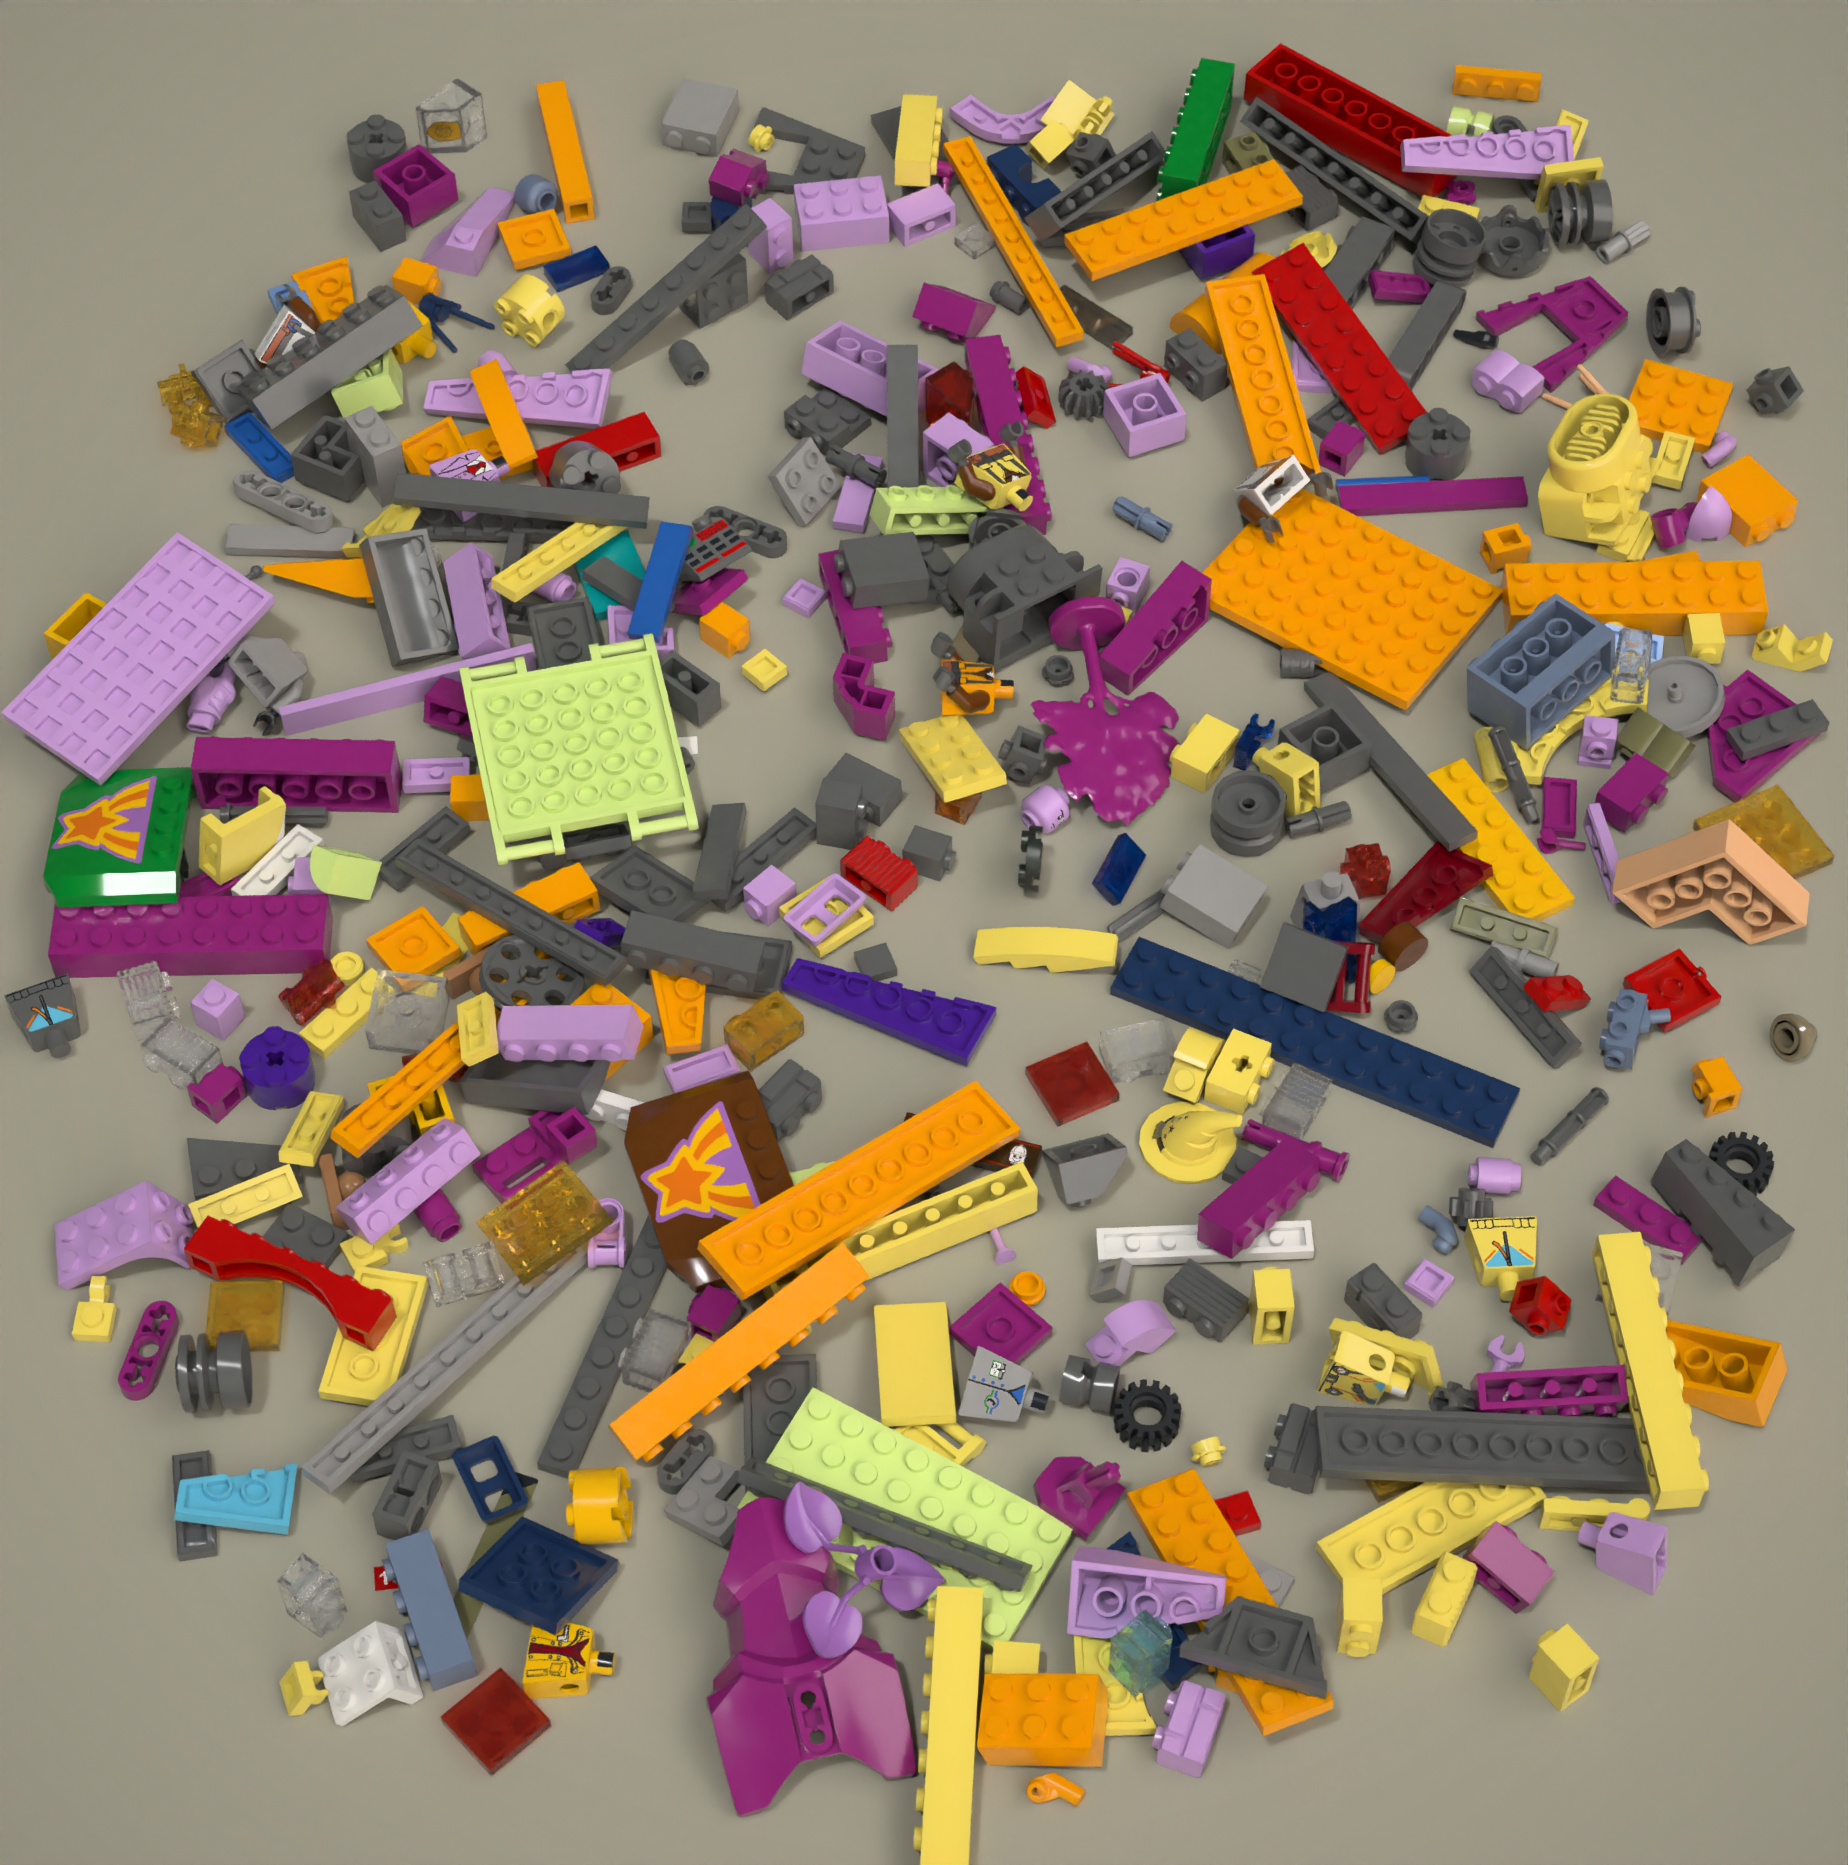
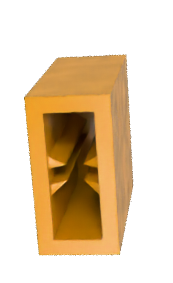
M1749 454L1707 476L1700 482L1696 502L1700 501L1710 486L1720 492L1732 511V524L1729 533L1745 548L1756 541H1763L1769 534L1780 528L1788 527L1795 519L1798 499Z

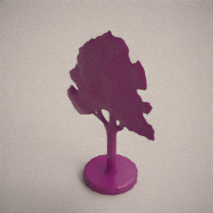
M1099 596L1083 597L1058 607L1049 617L1048 630L1053 642L1062 648L1083 650L1089 690L1083 694L1080 702L1077 703L1072 700L1033 701L1031 703L1034 709L1032 714L1040 723L1045 721L1057 733L1049 734L1046 737L1044 747L1050 752L1060 749L1064 755L1070 757V763L1060 765L1057 769L1064 790L1075 801H1079L1081 796L1088 794L1093 802L1095 813L1105 821L1122 820L1125 825H1130L1131 821L1138 814L1144 812L1149 805L1153 806L1156 800L1165 793V788H1168L1170 785L1169 776L1171 768L1167 762H1169L1170 755L1175 746L1180 745L1175 737L1166 733L1161 726L1166 725L1170 729H1174L1179 716L1176 709L1155 692H1147L1132 701L1115 696L1108 690L1103 680L1097 647L1104 646L1113 641L1125 626V615L1121 605L1112 599ZM1104 698L1117 706L1119 710L1117 715H1109L1106 712ZM1089 700L1092 701L1093 707H1090V708H1089V706H1088V701H1089Z

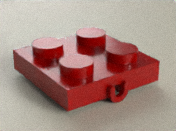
M1680 948L1625 976L1623 986L1626 989L1648 994V1010L1669 1008L1671 1021L1656 1023L1663 1033L1719 1005L1722 997L1706 979L1707 974L1704 968L1701 966L1696 968Z

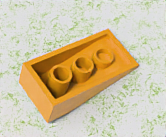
M1667 1320V1328L1665 1329L1667 1338L1672 1339L1675 1345V1369L1680 1371L1683 1377L1684 1387L1682 1396L1684 1403L1730 1421L1763 1428L1788 1370L1781 1343Z

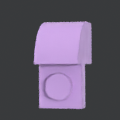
M1137 1300L1127 1303L1108 1314L1103 1319L1107 1325L1085 1345L1097 1363L1104 1362L1120 1366L1136 1351L1152 1354L1177 1330L1158 1303L1148 1300Z

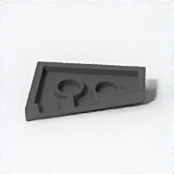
M187 1138L196 1201L290 1164L279 1162L280 1145ZM290 1164L297 1184H303L300 1165Z

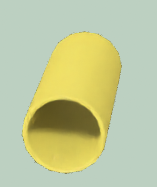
M1483 727L1474 733V740L1484 784L1491 792H1500L1505 790L1509 783L1504 771L1501 769V763L1493 743L1489 739L1490 737L1486 736L1489 733L1486 730H1491L1493 727Z

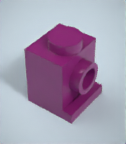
M221 1063L212 1072L206 1073L197 1086L191 1082L187 1086L192 1106L218 1124L247 1097L242 1074L233 1066L226 1067Z

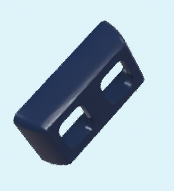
M497 1436L488 1437L452 1454V1459L484 1523L491 1524L526 1507L528 1502L526 1493ZM488 1460L493 1461L498 1471L497 1475L482 1482H477L474 1479L471 1468ZM501 1490H506L509 1493L512 1504L496 1512H491L485 1502L486 1497Z

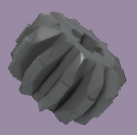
M1081 369L1077 375L1068 373L1067 378L1061 380L1059 386L1058 402L1060 407H1063L1065 415L1073 414L1075 420L1079 417H1085L1088 421L1091 415L1100 417L1104 408V390L1110 389L1109 384L1105 383L1103 375L1095 376L1093 370L1088 374L1083 373Z

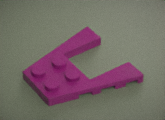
M1591 276L1556 286L1553 292L1542 295L1540 292L1528 295L1527 300L1513 304L1512 301L1499 304L1498 309L1486 313L1483 309L1476 312V321L1491 335L1499 336L1543 311L1575 342L1532 367L1544 377L1543 387L1550 393L1561 385L1577 369L1578 364H1582L1628 319V311Z

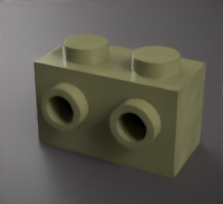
M1256 132L1225 140L1223 144L1222 163L1230 175L1274 159L1269 152L1266 142L1261 141Z

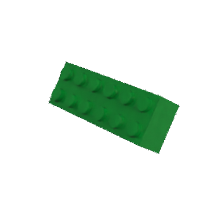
M1201 58L1198 69H1192L1190 86L1192 87L1185 90L1183 101L1185 108L1180 107L1177 117V124L1179 126L1173 127L1170 141L1172 147L1167 146L1165 151L1164 164L1166 166H1160L1157 183L1162 184V188L1158 189L1156 201L1208 182L1232 107L1234 63Z

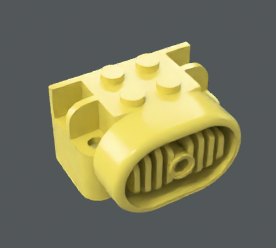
M1595 394L1578 400L1564 413L1547 445L1549 467L1541 480L1538 492L1544 535L1616 546L1633 513L1636 514L1638 512L1640 500L1644 493L1650 490L1652 478L1659 468L1661 461L1659 458L1650 457L1653 451L1652 441L1640 434L1637 410L1626 398L1615 394Z

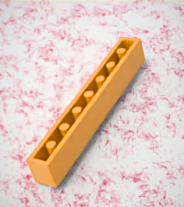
M843 1242L609 1424L607 1428L634 1462L642 1457L647 1463L664 1449L660 1442L671 1434L675 1439L679 1438L693 1426L689 1421L700 1411L704 1416L708 1415L722 1404L719 1396L730 1388L733 1393H736L752 1380L748 1373L759 1365L762 1370H765L779 1359L780 1355L776 1352L787 1342L793 1348L809 1335L805 1328L817 1320L822 1325L838 1312L834 1305L844 1297L850 1303L867 1288L863 1285V1282L870 1276Z

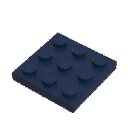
M522 1516L459 1578L458 1591L553 1635H557L617 1572L618 1559L588 1545L580 1544L579 1541Z

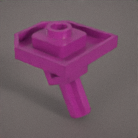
M1080 1456L1055 1457L1034 1483L1033 1488L1038 1507L1073 1529V1533L1086 1541L1126 1489L1117 1482L1121 1478L1119 1464L1106 1461L1095 1467Z

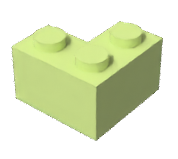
M391 348L331 389V394L343 418L370 406H373L376 412H380L383 410H393L398 405L403 404V374Z

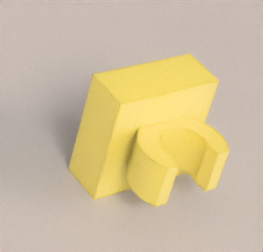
M308 1661L293 1662L279 1682L289 1716L303 1715L311 1704L322 1703L329 1694L328 1690L316 1689L315 1685L321 1681L324 1675L323 1672L318 1670L311 1671Z

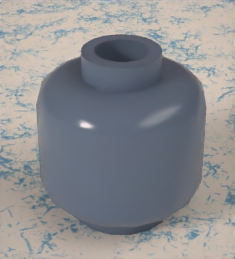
M530 174L522 178L516 186L515 201L521 209L530 214L554 209L558 201V190L549 180L540 175Z

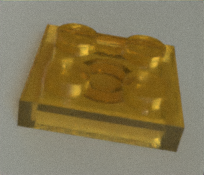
M281 1280L210 1282L206 1334L211 1348L216 1349L217 1338L220 1332L245 1330L250 1352L280 1351L285 1294L284 1282Z

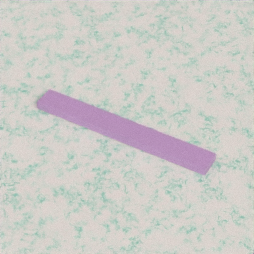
M532 643L279 707L285 736L424 701L425 694L442 676L461 682L460 667L469 666V669L512 662L514 658L524 656L527 672L535 671L537 667Z

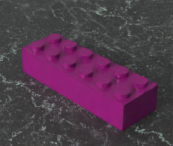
M196 737L191 763V772L201 809H220L221 806H227V803H232V806H258L259 789L266 786L274 794L279 795L284 803H286V806L325 807L327 812H399L403 781L395 741L381 739L327 740L317 738Z

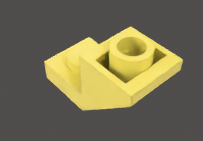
M1783 624L1758 633L1751 657L1759 662L1801 672L1827 663L1833 639L1827 632H1823L1798 640L1788 627Z

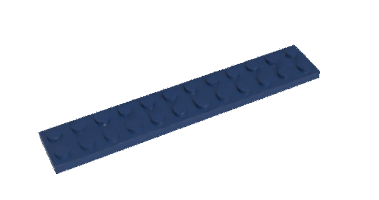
M1138 937L1110 986V995L1226 1041L1232 1030L1236 1029L1272 1043L1270 1057L1274 1061L1490 1148H1494L1520 1093V1088L1328 1011L1322 1012L1261 988L1260 984L1142 937Z

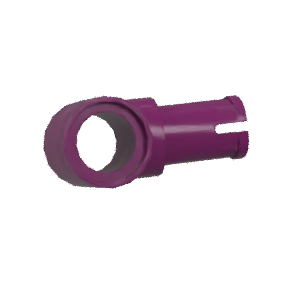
M1688 502L1680 509H1665L1650 516L1659 548L1673 547L1686 540L1684 532L1689 527L1691 516L1698 503Z

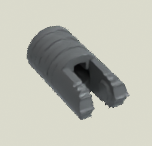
M1281 648L1280 677H1317L1328 672V670L1316 665L1323 664L1322 660L1307 651L1295 648Z

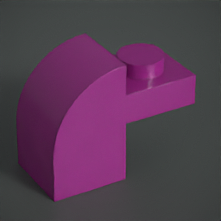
M575 1106L565 1113L540 1110L528 1118L529 1126L554 1154H557L562 1159L566 1167L597 1147L595 1128Z

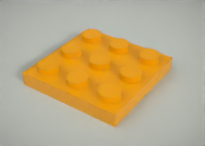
M1645 359L1629 398V401L1637 410L1640 434L1661 442L1665 431L1694 437L1695 442L1692 450L1700 453L1707 452L1714 440L1734 383Z

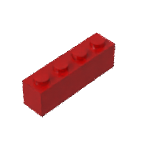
M644 411L551 446L543 447L536 451L538 457L532 460L534 475L542 487H552L549 480V469L552 467L555 453L567 443L584 441L598 446L615 460L619 472L662 457L660 435Z

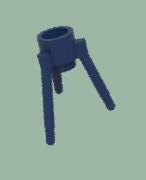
M428 293L421 299L418 310L430 320L432 331L453 353L457 352V348L435 324V322H444L450 313L479 326L494 330L495 326L461 311L462 306L460 304Z

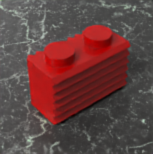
M869 835L864 837L840 860L841 877L890 911H894L895 907H898L904 899H907L908 895H911L918 886L915 865L907 858L901 859L900 856H896L883 841H875Z

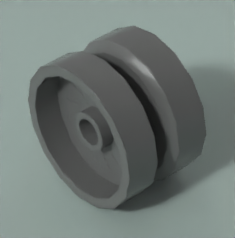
M1251 770L1237 771L1225 776L1215 786L1210 816L1211 835L1219 847L1231 854L1244 857L1261 855L1271 850L1280 841L1283 830V816L1286 806L1284 790L1275 779L1261 772Z

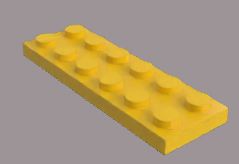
M1464 758L1426 774L1478 831L1476 840L1456 850L1492 865L1493 875L1480 883V885L1499 909L1541 921L1574 905V895Z

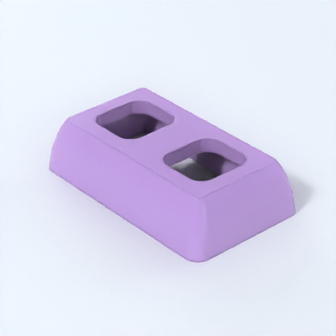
M834 873L784 916V920L791 930L816 947L863 906L866 895L839 874ZM833 898H839L850 907L841 915H835L824 906ZM810 918H816L826 926L817 936L811 935L801 927Z

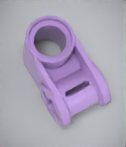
M601 1199L592 1208L591 1230L588 1239L589 1269H594L596 1265H618L619 1268H625L624 1211L623 1206L615 1199ZM607 1218L616 1219L615 1221H613V1222H611V1223H603V1222H602L603 1220H605V1219H607Z

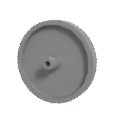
M1690 656L1662 658L1646 666L1634 678L1649 680L1647 713L1684 738L1697 735L1706 730L1717 720L1723 710L1725 691L1722 679L1713 666L1699 658Z

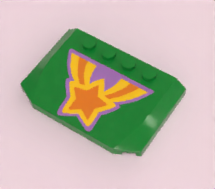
M191 767L116 770L101 786L80 773L61 792L43 873L45 887L48 893L53 895L58 908L178 903L181 886L179 870L191 800L196 798V788Z

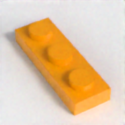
M1456 65L1452 94L1538 102L1542 73Z

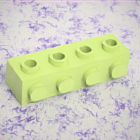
M926 485L918 487L890 486L889 488H876L869 515L883 535L914 532L915 535L969 534L971 522L977 516L980 519L987 515V511L992 509L975 497L968 495L956 485H947L946 487H930Z

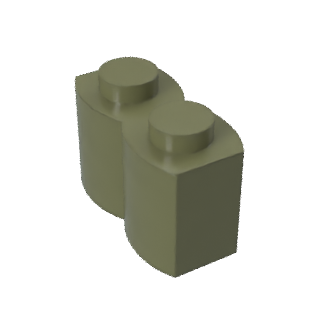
M1639 707L1634 711L1616 741L1622 744L1620 751L1631 758L1635 753H1638L1669 773V776L1672 778L1675 777L1696 747L1695 744Z

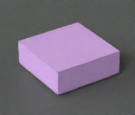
M799 578L783 596L782 605L810 618L825 601L826 591Z
M1424 1258L1405 1281L1403 1289L1434 1308L1452 1286L1455 1277Z

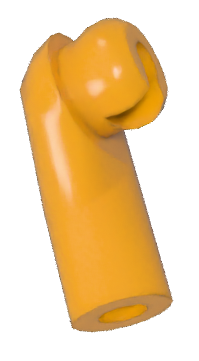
M1054 1772L1030 1780L1026 1787V1795L1032 1802L1044 1803L1061 1798L1075 1807H1078L1086 1792L1082 1787Z

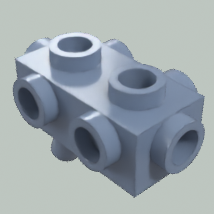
M1620 989L1616 1002L1611 1001L1607 1013V1022H1611L1609 1029L1603 1028L1600 1038L1599 1049L1605 1050L1604 1064L1614 1068L1632 1069L1641 1033H1649L1650 1024L1670 1022L1669 1008L1648 1010V994L1638 993L1631 989Z

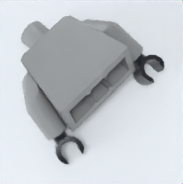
M249 634L243 636L210 671V676L217 677L221 675L224 663L227 662L265 708L270 707L272 709L270 712L264 711L259 713L253 724V727H255L260 721L267 722L269 726L262 734L267 736L274 728L275 719L278 716L281 718L279 707L299 702L304 688L302 679L307 674V668L305 667L306 658L299 651L293 652L280 638L265 639Z

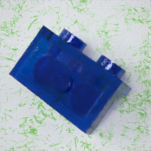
M1348 896L1337 903L1329 905L1323 911L1311 901L1303 905V929L1330 940L1356 942L1357 903Z

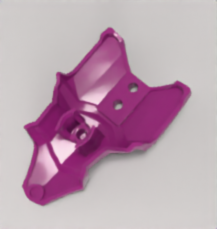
M759 1497L738 1510L730 1552L723 1573L718 1581L713 1601L714 1609L726 1621L730 1658L713 1679V1691L706 1697V1705L713 1722L736 1814L742 1818L768 1809L786 1779L803 1762L842 1753L878 1772L885 1780L910 1778L915 1775L916 1771L910 1725L894 1655L883 1652L877 1641L863 1634H860L859 1639L851 1649L840 1656L828 1659L821 1658L820 1655L816 1654L804 1629L803 1610L807 1601L815 1594L829 1591L836 1595L839 1588L840 1574L831 1553L822 1545L813 1553H804L791 1542L784 1526L785 1500ZM805 1693L813 1694L816 1698L811 1709H808L801 1702V1696ZM818 1731L824 1735L825 1740L823 1743L816 1745L810 1741V1734Z

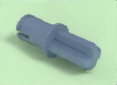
M1124 496L1118 497L1112 507L1114 513L1133 523L1135 529H1143L1162 542L1166 540L1164 534L1169 536L1173 524L1151 513L1149 507L1142 508Z

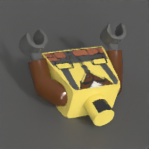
M1016 421L1011 425L1008 422L1000 429V437L1009 444V447L1005 444H1000L969 456L972 453V446L968 440L962 439L948 450L950 460L959 464L957 467L958 474L954 483L968 495L975 497L991 509L996 510L1013 504L1020 511H1024L1033 501V497L1026 491L1032 477L1031 472L1026 467L1022 445H1018L1017 438L1024 433L1022 423Z

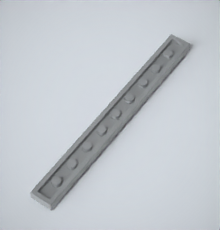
M561 1234L301 1466L303 1475L330 1495L588 1262V1251Z

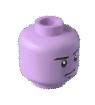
M1042 785L1023 799L1020 817L1028 829L1030 825L1043 826V834H1048L1069 818L1070 811L1067 804L1070 803V800L1061 788L1057 787L1054 789L1049 785Z

